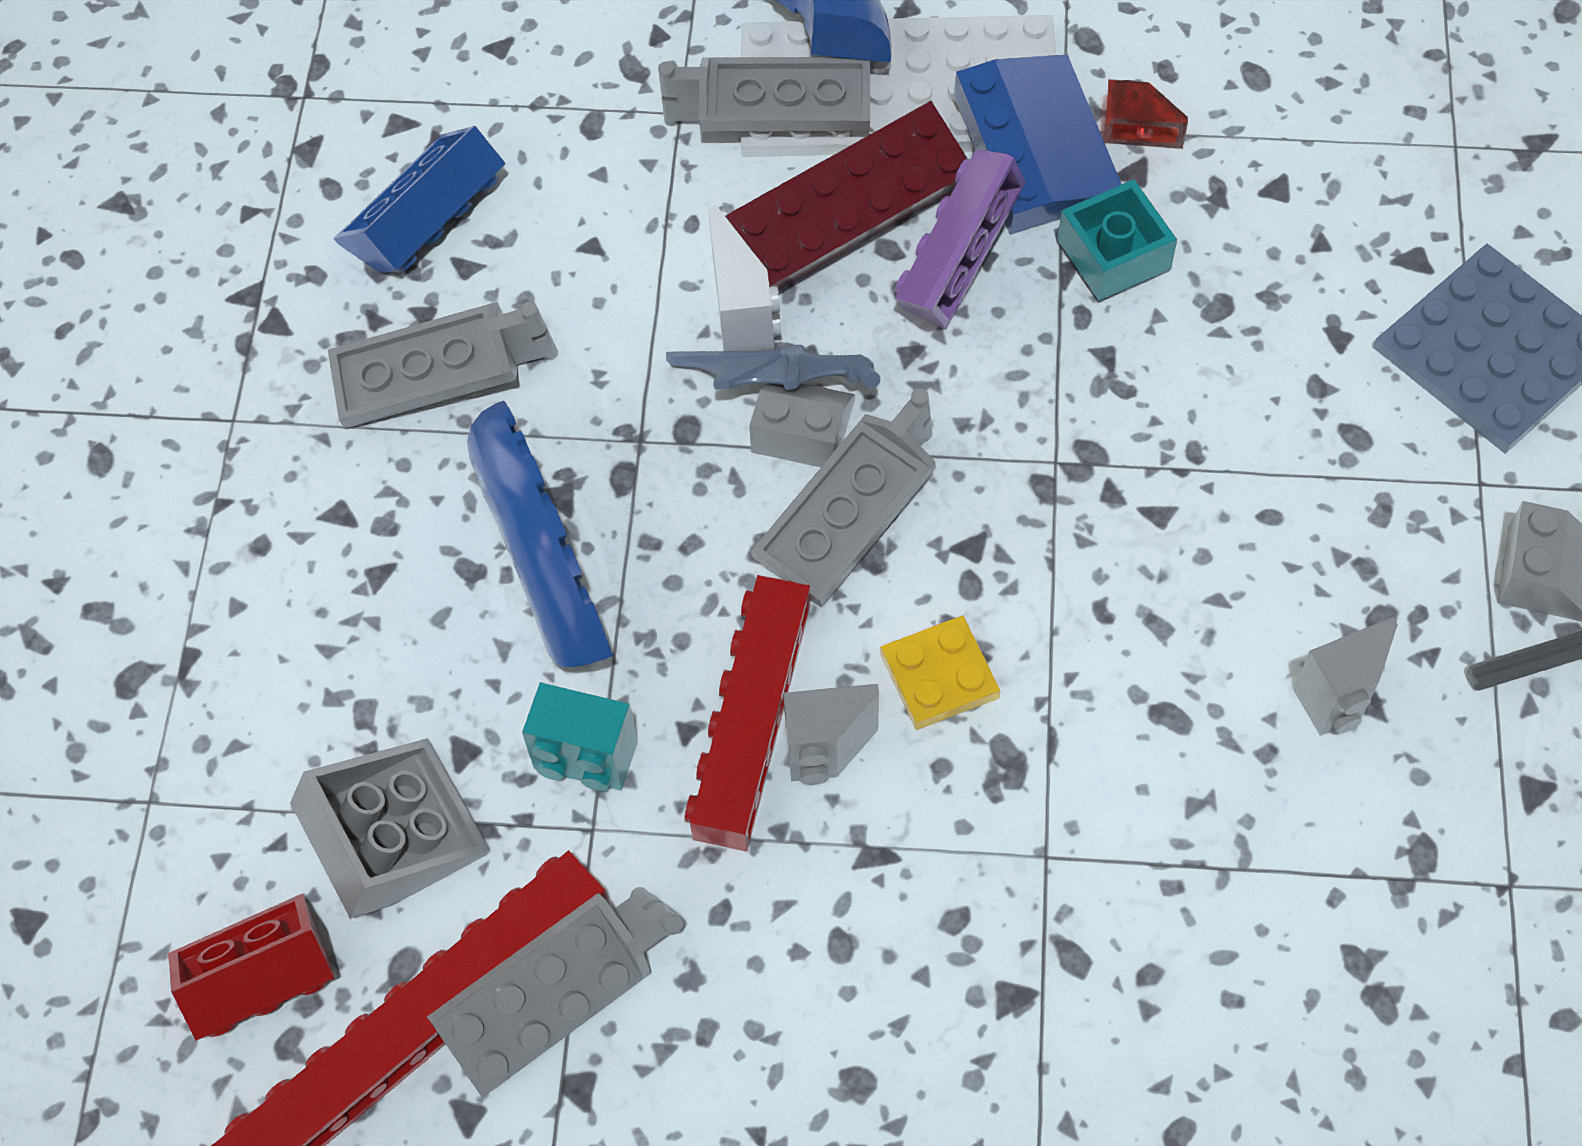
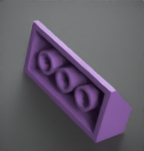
M975 149L971 159H965L962 162L955 181L958 182L951 196H945L937 208L935 218L938 219L931 233H925L917 245L915 255L918 256L911 270H905L897 282L895 292L898 294L895 299L904 309L947 329L1026 183L1014 157L1008 154Z

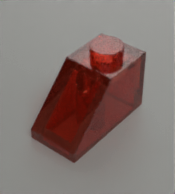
M1108 79L1104 107V143L1183 149L1188 116L1149 82Z

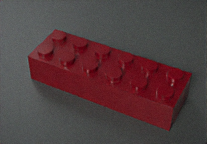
M931 100L728 213L725 217L767 269L769 287L778 286V290L953 191L958 183L955 181L957 171L962 162L968 158Z

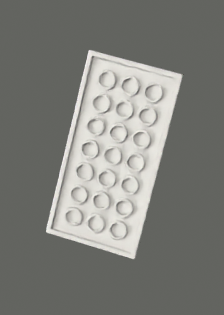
M1053 14L888 19L892 44L891 63L870 61V131H741L742 157L834 155L931 100L964 152L975 151L974 144L954 96L956 72L994 59L1056 55ZM804 21L741 23V57H828L811 55L810 37L804 27Z

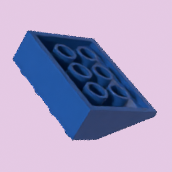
M1068 54L994 59L956 72L954 96L975 149L1008 154L1014 157L1026 181L1005 220L1010 235L1060 219L1061 210L1122 184Z

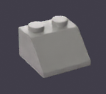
M767 383L760 389L749 425L751 453L822 467L844 440L855 402V394L803 383L796 389L785 390L784 385Z
M1527 501L1521 502L1508 528L1497 603L1582 622V523L1568 510Z
M1394 617L1309 651L1294 687V692L1320 736L1334 730L1337 734H1342L1354 729L1362 722L1361 718L1367 706L1371 703L1373 693L1380 681L1398 626Z
M878 684L783 693L791 782L801 781L804 784L812 785L823 783L829 778L838 777L878 731Z

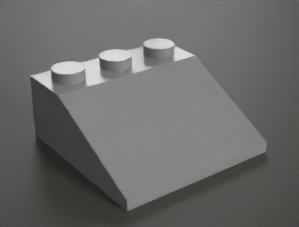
M428 738L304 771L290 802L350 919L392 906L486 856L490 850Z

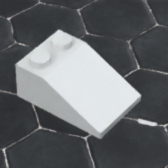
M716 205L708 206L724 351L774 349V336L782 335L778 286L769 287L768 272L720 209Z

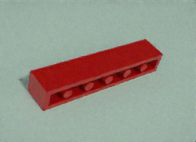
M757 575L753 591H745L741 606V616L746 617L742 630L735 629L730 647V656L735 657L732 670L725 669L720 681L719 696L724 697L720 711L713 710L709 721L708 738H713L709 753H701L697 765L696 779L701 780L697 795L690 794L686 805L684 821L690 823L692 839L694 841L748 851L784 712L783 693L789 692L811 607L810 585Z

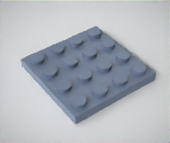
M1488 243L1379 335L1373 346L1382 356L1504 454L1511 450L1582 385V315Z

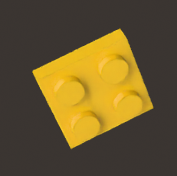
M964 615L880 646V655L915 730L1000 698L1001 690Z

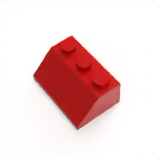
M303 893L168 953L171 993L195 1041L206 1036L217 1037L231 1030L235 1023L252 1015L263 1016L276 1010L281 1002L299 994H313L322 989L327 981L334 979L330 958Z

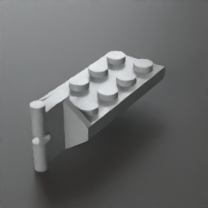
M702 57L699 67H674L668 61L662 62L658 66L664 122L668 126H675L680 121H699L700 131H870L869 60L838 57Z
M531 301L525 302L518 310L504 314L498 302H494L328 349L338 417L344 428L514 381L517 376L518 364L542 357L546 360H552L558 355V349L549 330L546 328L539 309Z
M922 388L915 389L911 394V399L892 421L865 414L751 550L752 557L783 580L810 585L811 600L822 607L936 469L935 460L921 447L933 434L928 392Z
M643 887L635 888L631 892L630 898L615 909H612L607 901L597 893L435 1010L427 1018L483 1098L651 974L643 953L668 934L679 933L683 927V920Z

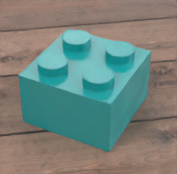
M1135 179L1061 210L1058 242L1099 301L1172 268L1177 238Z
M539 682L522 730L533 768L540 775L552 780H562L564 777L579 780L584 786L596 791H607L608 788L622 791L638 743L629 703Z

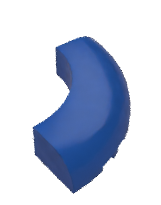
M776 0L794 14L800 12L805 19L804 27L810 37L811 55L891 63L892 44L887 14L880 0Z
M503 400L482 411L471 425L467 439L469 459L483 497L509 552L546 650L553 663L559 667L583 666L612 657L613 654L595 605L591 602L585 586H582L580 580H578L582 578V571L570 544H567L565 541L567 534L554 503H552L549 494L543 489L546 485L538 465L529 450L522 431L516 432L514 427L516 421L506 402Z

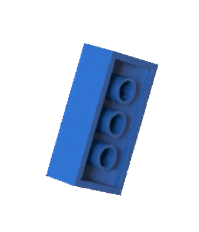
M476 126L442 134L333 239L338 245L380 273L391 271L403 272L416 261L417 256L414 253L423 244L428 246L441 237L445 231L442 226L451 217L456 219L471 207L472 203L469 199L478 191L480 193L486 191L496 183L499 178L496 173L506 163Z

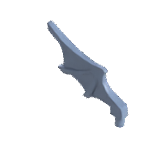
M803 345L758 351L666 352V361L673 366L696 367L716 374L718 378L714 379L713 382L715 390L733 389L746 384L756 383L784 385L785 390H791L813 379L838 375L844 377L849 383L861 381L866 387L872 389L877 387L881 380L880 375L874 369V363L861 354H811L805 352Z

